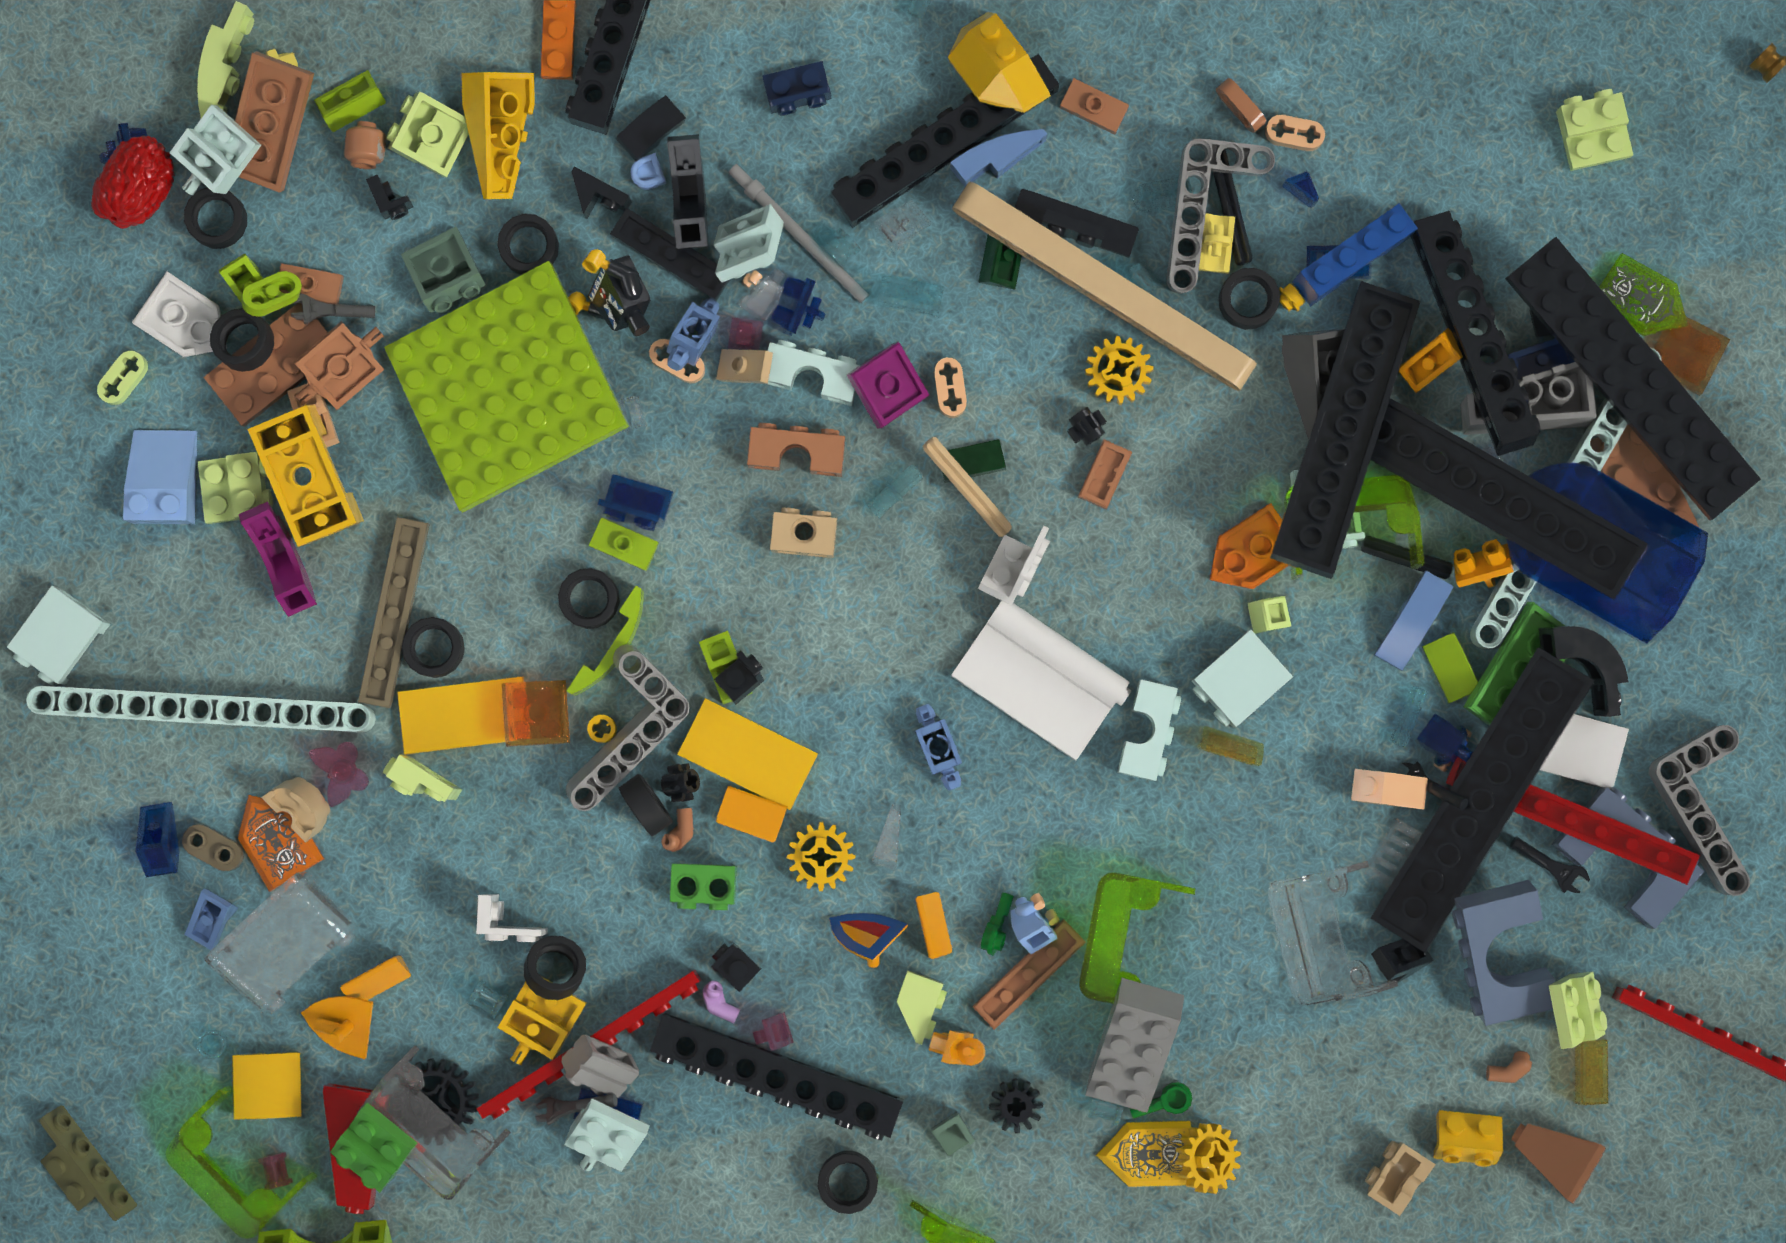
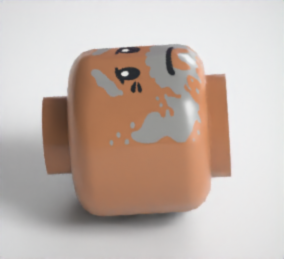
M359 121L357 126L351 127L346 131L344 157L351 162L352 167L375 169L377 164L384 161L386 134L377 129L376 124L373 122Z

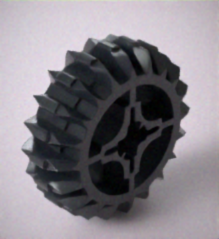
M430 1058L427 1060V1069L421 1061L415 1063L417 1074L413 1070L407 1069L404 1073L409 1081L405 1079L397 1081V1085L403 1088L404 1091L393 1092L392 1096L401 1099V1102L393 1104L392 1109H402L403 1114L397 1116L395 1120L396 1122H401L404 1119L407 1121L408 1124L402 1129L405 1133L412 1128L415 1129L412 1135V1139L415 1141L423 1133L425 1134V1145L431 1143L433 1136H435L437 1145H442L444 1143V1134L452 1142L456 1140L454 1129L461 1135L467 1131L462 1122L470 1125L473 1124L474 1119L467 1112H477L476 1108L478 1106L469 1104V1101L478 1099L479 1094L468 1093V1089L474 1087L476 1083L475 1081H470L467 1084L463 1082V1079L469 1074L467 1070L459 1075L455 1074L459 1067L458 1063H453L449 1070H447V1059H441L438 1068H436L434 1058ZM426 1076L443 1077L434 1090H429L425 1087L421 1088L416 1085ZM451 1083L457 1089L460 1097L459 1109L448 1097ZM441 1092L438 1102L442 1104L443 1108L438 1106L430 1112L432 1101L428 1096L430 1095L432 1098ZM411 1095H414L415 1099L422 1105L423 1110L420 1120L412 1110ZM439 1113L455 1118L450 1125L444 1127L428 1126L434 1116Z

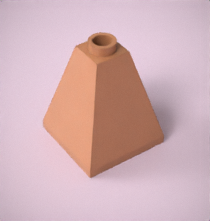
M1520 1123L1511 1138L1512 1141L1516 1142V1148L1573 1205L1606 1151V1147L1601 1144L1532 1124L1524 1126Z

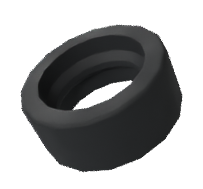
M206 187L197 191L188 200L184 209V223L188 232L202 245L212 249H224L235 244L243 236L247 227V213L243 203L230 191L226 194L214 193ZM212 200L226 202L234 213L232 226L226 233L219 236L206 234L198 224L200 208Z
M521 214L512 217L503 225L498 234L497 246L500 256L512 271L522 275L547 261H550L553 265L558 256L559 242L554 229L545 219L535 214ZM534 227L545 236L547 242L546 251L535 262H521L512 255L510 241L514 233L521 228Z
M1242 268L1232 273L1222 285L1218 297L1219 309L1224 319L1231 325L1244 330L1257 329L1265 325L1277 311L1280 302L1279 288L1275 280L1268 273L1257 268ZM1243 281L1257 282L1267 293L1266 307L1256 316L1246 317L1240 315L1231 304L1232 290Z
M243 308L232 309L221 315L214 323L210 333V346L214 355L230 369L240 372L252 371L262 366L271 356L274 348V334L270 325L262 317L249 315ZM244 324L255 326L258 330L256 345L244 355L232 356L226 349V342L231 332Z
M593 568L579 569L569 574L562 582L558 593L559 607L564 617L574 625L585 629L599 628L609 623L616 614L620 603L619 591L614 581L602 571ZM593 580L599 582L607 592L606 607L600 614L594 617L579 615L571 605L570 596L572 590L582 581Z
M435 617L420 619L412 624L405 633L402 643L403 657L408 666L418 674L432 678L446 676L456 670L463 659L465 650L463 637L457 627L444 619ZM430 629H437L446 633L452 645L449 658L437 666H429L422 663L415 651L416 640L420 634Z
M637 774L619 787L625 802L651 836L656 835L673 823L658 796L640 774Z
M548 936L537 941L531 947L524 963V978L528 987L536 995L547 1000H560L571 996L579 988L586 972V958L582 949L573 940L563 936ZM548 952H556L566 956L573 964L572 977L567 982L561 984L544 980L536 970V963L539 957Z
M842 1151L833 1154L824 1162L819 1172L817 1187L821 1199L829 1208L838 1213L853 1214L862 1211L871 1204L877 1193L878 1176L875 1166L866 1156L854 1151ZM845 1163L860 1167L867 1179L864 1193L858 1199L852 1201H842L835 1197L829 1186V1178L832 1171L837 1166Z

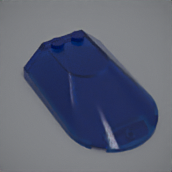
M1558 463L1538 469L1528 475L1648 543L1649 547L1615 601L1506 539L1510 551L1509 555L1515 565L1523 574L1539 585L1638 642L1647 644L1676 615L1705 562L1709 533L1606 474L1583 464Z

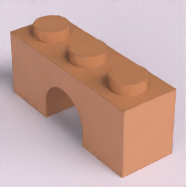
M759 423L758 428L751 427L747 465L753 469L780 471L783 454L789 449L801 448L811 457V474L842 477L846 439L845 436H839L840 431L833 429H821V434L808 433L809 428L802 426H790V430L787 431L777 430L776 424Z

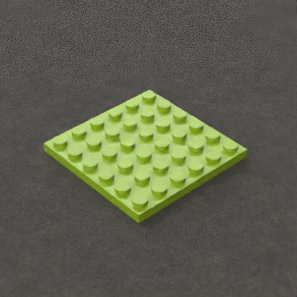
M550 261L384 347L454 501L462 513L630 427Z

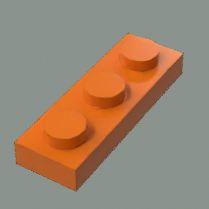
M544 0L541 55L542 79L573 80L576 0Z

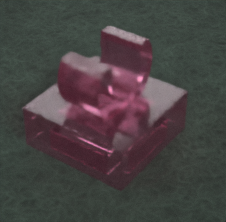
M732 317L728 349L760 350L764 323Z
M785 1012L763 1019L764 1028L753 1032L756 1045L768 1041L771 1051L794 1043Z

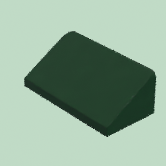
M988 234L978 282L1015 290L1022 255Z
M999 439L948 450L970 477L1006 470ZM942 472L944 483L951 482Z

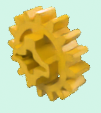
M1116 336L1114 344H1111L1107 338L1104 339V348L1101 349L1098 346H1094L1093 352L1096 357L1088 356L1086 361L1092 365V368L1085 369V375L1093 377L1088 382V387L1096 386L1098 389L1095 396L1099 397L1104 393L1106 395V403L1108 404L1112 397L1117 398L1118 405H1122L1124 397H1127L1131 403L1134 402V393L1137 392L1143 395L1145 389L1142 384L1150 385L1152 381L1146 374L1153 371V366L1145 364L1151 356L1150 354L1141 355L1142 344L1135 348L1131 346L1132 338L1130 337L1126 344L1121 343L1120 336ZM1118 351L1127 352L1131 354L1132 357L1127 358L1125 356H1122L1119 354ZM1105 356L1108 363L1107 368L1098 373L1099 362ZM1115 364H1117L1120 368L1124 366L1125 368L1128 367L1125 370L1123 377H1121L1118 373L1114 375L1113 373L1110 374L1113 371ZM1139 368V379L1133 385L1130 376L1132 372ZM1105 384L1117 385L1120 391L1110 389Z
M820 822L818 830L814 831L813 827L809 824L807 825L808 833L804 835L798 831L796 835L800 841L798 843L790 842L789 846L795 849V853L787 855V859L795 861V864L789 870H798L800 874L797 876L796 881L799 882L805 878L808 880L806 887L808 889L814 883L818 884L819 891L824 890L826 883H829L830 887L835 889V880L838 878L845 882L847 879L843 872L845 870L853 871L854 869L848 865V860L856 858V855L848 854V849L854 844L853 842L844 843L843 839L847 835L845 831L839 835L835 834L836 825H832L828 831L825 830L824 823ZM816 836L815 845L809 851H801L805 842ZM827 836L837 841L842 851H834L827 844ZM822 847L825 853L836 855L837 858H830V860L824 862V866H819L818 860L806 858V855L818 853L819 848ZM801 862H809L815 868L816 877L808 874L802 867ZM834 862H842L839 870L834 875L827 877V869Z
M1199 1123L1198 1128L1190 1127V1137L1181 1136L1180 1138L1184 1143L1183 1148H1176V1152L1181 1154V1159L1175 1161V1165L1182 1166L1183 1168L1178 1174L1179 1177L1187 1178L1185 1185L1195 1188L1196 1192L1216 1194L1218 1188L1226 1190L1228 1188L1226 1180L1235 1181L1236 1179L1232 1173L1233 1169H1240V1165L1235 1162V1158L1239 1157L1241 1152L1234 1151L1233 1148L1238 1143L1237 1139L1229 1138L1231 1131L1222 1129L1219 1124Z

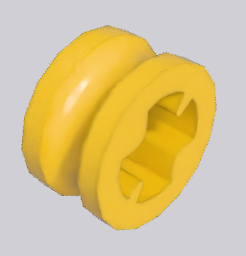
M597 715L589 721L587 731L592 740L598 743H606L616 735L617 726L611 717ZM602 720H606L608 722L606 726H610L611 731L610 733H604L603 737L599 738L596 736L598 732H594V725H599Z

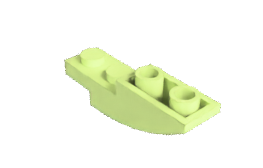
M237 1L224 28L222 29L212 24L204 43L197 85L198 106L201 118L211 104L219 106L227 113L225 105L229 96H234L239 88L240 79L238 77L240 74L230 65L235 63L241 54L240 43L244 34L248 35L253 28L254 14L247 5Z

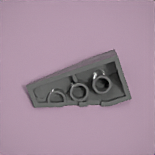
M1345 328L1282 335L1284 368L1308 440Z

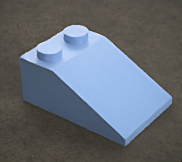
M134 430L124 485V521L132 524H195L197 431Z

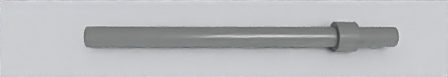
M735 164L728 173L745 189L744 193L752 201L756 200L762 207L769 204L772 205L783 220V227L860 304L869 296L764 191L766 188L757 179L753 180L738 164Z

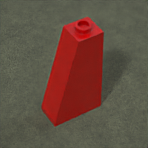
M333 1083L324 1085L323 1099L330 1151L367 1102L388 1118L392 1092ZM330 1153L337 1206L345 1207V1212L364 1214V1210L374 1207L376 1189L365 1187L360 1176L350 1168L346 1169L339 1166L336 1157Z

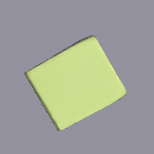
M1285 596L1248 603L1252 629L1255 634L1291 627Z

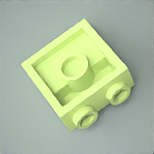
M1605 89L1594 93V99L1583 101L1582 96H1574L1563 101L1564 105L1560 106L1556 111L1570 171L1627 159L1634 155L1626 126L1629 123L1622 92L1613 94L1612 89Z
M420 91L415 93L413 97L408 95L400 108V112L404 113L400 124L398 125L394 122L387 133L386 139L390 141L387 148L445 178L448 176L469 135L465 116Z
M257 452L227 455L226 458L198 461L206 524L240 520L238 514L267 501L271 508L273 507L271 490L266 489L265 477H267V474Z
M399 755L397 759L392 757L383 770V774L392 780L390 786L404 795L412 796L413 793L423 794L425 792L435 800L445 802L446 800H456L462 791L461 788L410 756Z
M1593 972L1569 974L1549 985L1561 1049L1574 1048L1582 1042L1594 1041L1605 1035L1607 1018L1600 1008L1601 988L1598 980H1595Z

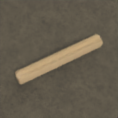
M936 437L926 441L923 449L992 530L999 537L1005 536L1012 529L1011 523Z

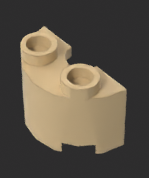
M301 777L286 780L261 797L276 813L285 811L292 817V825L290 827L305 843L322 830L330 813V806L319 789Z
M1392 1140L1383 1153L1385 1159L1379 1168L1374 1166L1368 1173L1365 1182L1370 1185L1368 1196L1400 1216L1411 1201L1417 1187L1425 1181L1436 1164L1404 1143L1400 1142L1398 1144Z

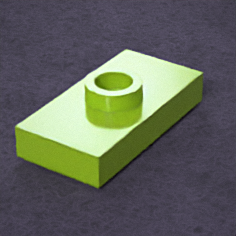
M602 517L589 543V547L646 572L659 545V542Z

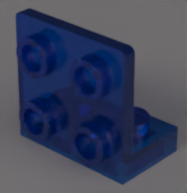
M613 474L605 500L599 499L597 505L603 510V514L608 519L624 523L625 518L632 519L637 527L654 531L655 527H664L674 492Z

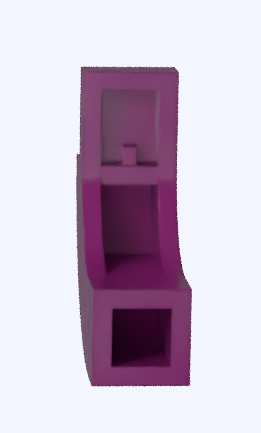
M268 501L238 514L242 526L253 541L266 566L274 595L286 615L289 617L317 605L311 582L295 544L280 516H276Z

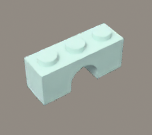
M778 340L777 344L769 343L768 351L773 353L768 385L792 391L797 375L803 371L812 370L819 373L824 380L821 392L822 399L852 406L856 391L849 381L847 374L859 367V365H856L857 360L846 356H838V360L826 357V352L815 348H808L807 352L795 349L796 344L784 340Z
M1145 680L1138 681L1132 712L1148 717L1152 723L1153 731L1151 737L1145 743L1124 742L1117 773L1150 781H1156L1157 776H1163L1167 758L1162 757L1164 746H1170L1174 733V727L1169 726L1172 714H1178L1181 703V696H1176L1178 688Z

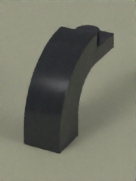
M699 134L668 137L676 249L708 246L706 194Z
M1575 626L1538 628L1540 648L1559 660L1571 658L1577 661L1586 670L1588 676L1595 680L1591 687L1594 716L1612 717L1621 715L1620 706L1622 698L1617 684L1629 681L1623 660L1615 647L1602 635L1587 628Z

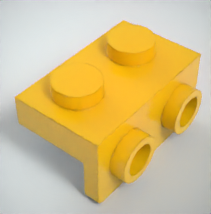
M1444 1110L1438 1111L1436 1116L1437 1145L1433 1151L1435 1159H1442L1446 1163L1471 1162L1481 1167H1488L1498 1163L1503 1153L1502 1117Z

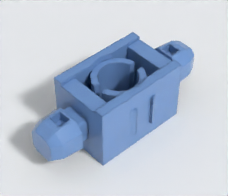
M708 298L700 306L694 302L691 303L670 338L667 353H669L667 365L670 368L679 371L687 363L692 366L696 365L717 329L720 316L717 315L719 310V303ZM695 330L698 331V335H693L692 339L688 338L689 333H694Z
M929 704L916 708L918 722L923 724V728L915 730L932 775L942 772L943 777H941V780L949 791L960 787L961 778L959 772H955L953 767L962 764L945 719L935 722L934 718L937 716ZM943 729L945 736L937 734L936 737L943 739L947 743L948 749L944 757L946 758L950 751H952L954 758L934 766L932 759L941 760V758L930 752L929 745L933 738L930 737L927 744H925L923 737Z

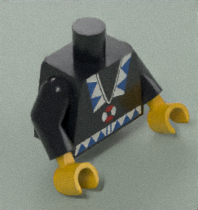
M592 250L582 262V267L590 273L598 271L587 296L591 302H588L586 297L577 291L568 297L576 315L583 309L588 311V315L604 319L614 331L629 327L632 334L636 337L646 333L650 326L644 314L651 300L629 255L608 261L601 250Z

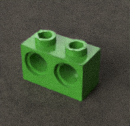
M673 863L671 867L670 902H677V908L696 909V903L709 904V910H728V904H735L737 866ZM685 877L692 878L696 883V890L690 896L684 895L679 889L680 881ZM717 878L723 879L728 885V891L723 897H717L711 891V884Z

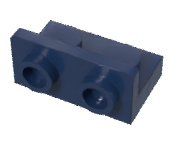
M823 61L762 76L771 114L778 112L779 116L795 113L797 111L796 108L806 105L809 108H818L826 105V100L832 99Z

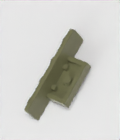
M64 1106L57 1107L39 1120L40 1124L57 1145L40 1162L77 1211H80L97 1198L112 1220L117 1221L137 1207V1203Z

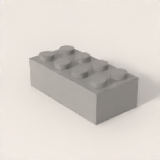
M1125 978L1121 979L1090 1068L1085 1096L1148 1112L1181 1022L1184 995Z

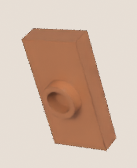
M1073 78L1060 104V109L1114 135L1129 108V104Z
M281 263L279 272L288 271L300 279L302 285L300 294H305L327 304L339 303L344 279L343 275ZM285 289L280 290L282 293H289Z
M1104 439L1078 498L1107 510L1132 451Z

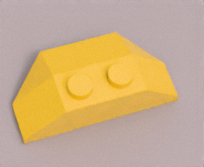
M987 12L961 28L948 55V60L979 102L1004 108H1014L1015 111L1025 113L1051 96L1027 52L997 13Z

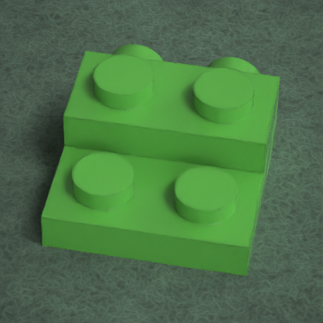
M367 1102L358 1112L348 1129L340 1136L330 1153L336 1157L339 1166L346 1169L350 1168L360 1176L365 1187L375 1188L380 1193L394 1178L417 1145V1142Z

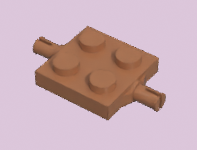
M342 321L294 361L308 382L305 388L294 395L295 398L304 406L306 402L318 394L326 398L338 410L384 370L382 365L374 358L370 349L384 335L375 326L361 339L353 334Z

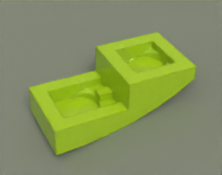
M728 631L699 642L713 680L738 659L736 656L737 651ZM715 682L722 703L732 702Z

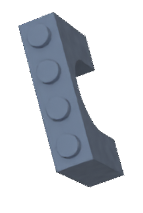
M1601 787L1584 806L1672 844L1676 842L1668 832L1663 829L1657 831L1649 824L1652 819L1639 808L1633 810L1626 804L1627 797L1615 787L1611 789ZM1563 832L1551 844L1574 865L1580 866L1598 848ZM1698 860L1688 885L1650 870L1645 883L1627 902L1624 908L1647 928L1656 929L1705 872L1698 866L1700 861Z
M1529 880L1454 898L1457 910L1452 911V916L1456 928L1461 929L1462 939L1458 940V946L1462 958L1467 959L1468 968L1464 969V976L1468 987L1473 989L1474 997L1470 998V1006L1474 1016H1479L1485 1026L1552 1010L1549 985L1555 982V978L1546 967L1504 976L1488 970L1486 963L1489 945L1498 934L1512 927L1543 920L1538 890Z

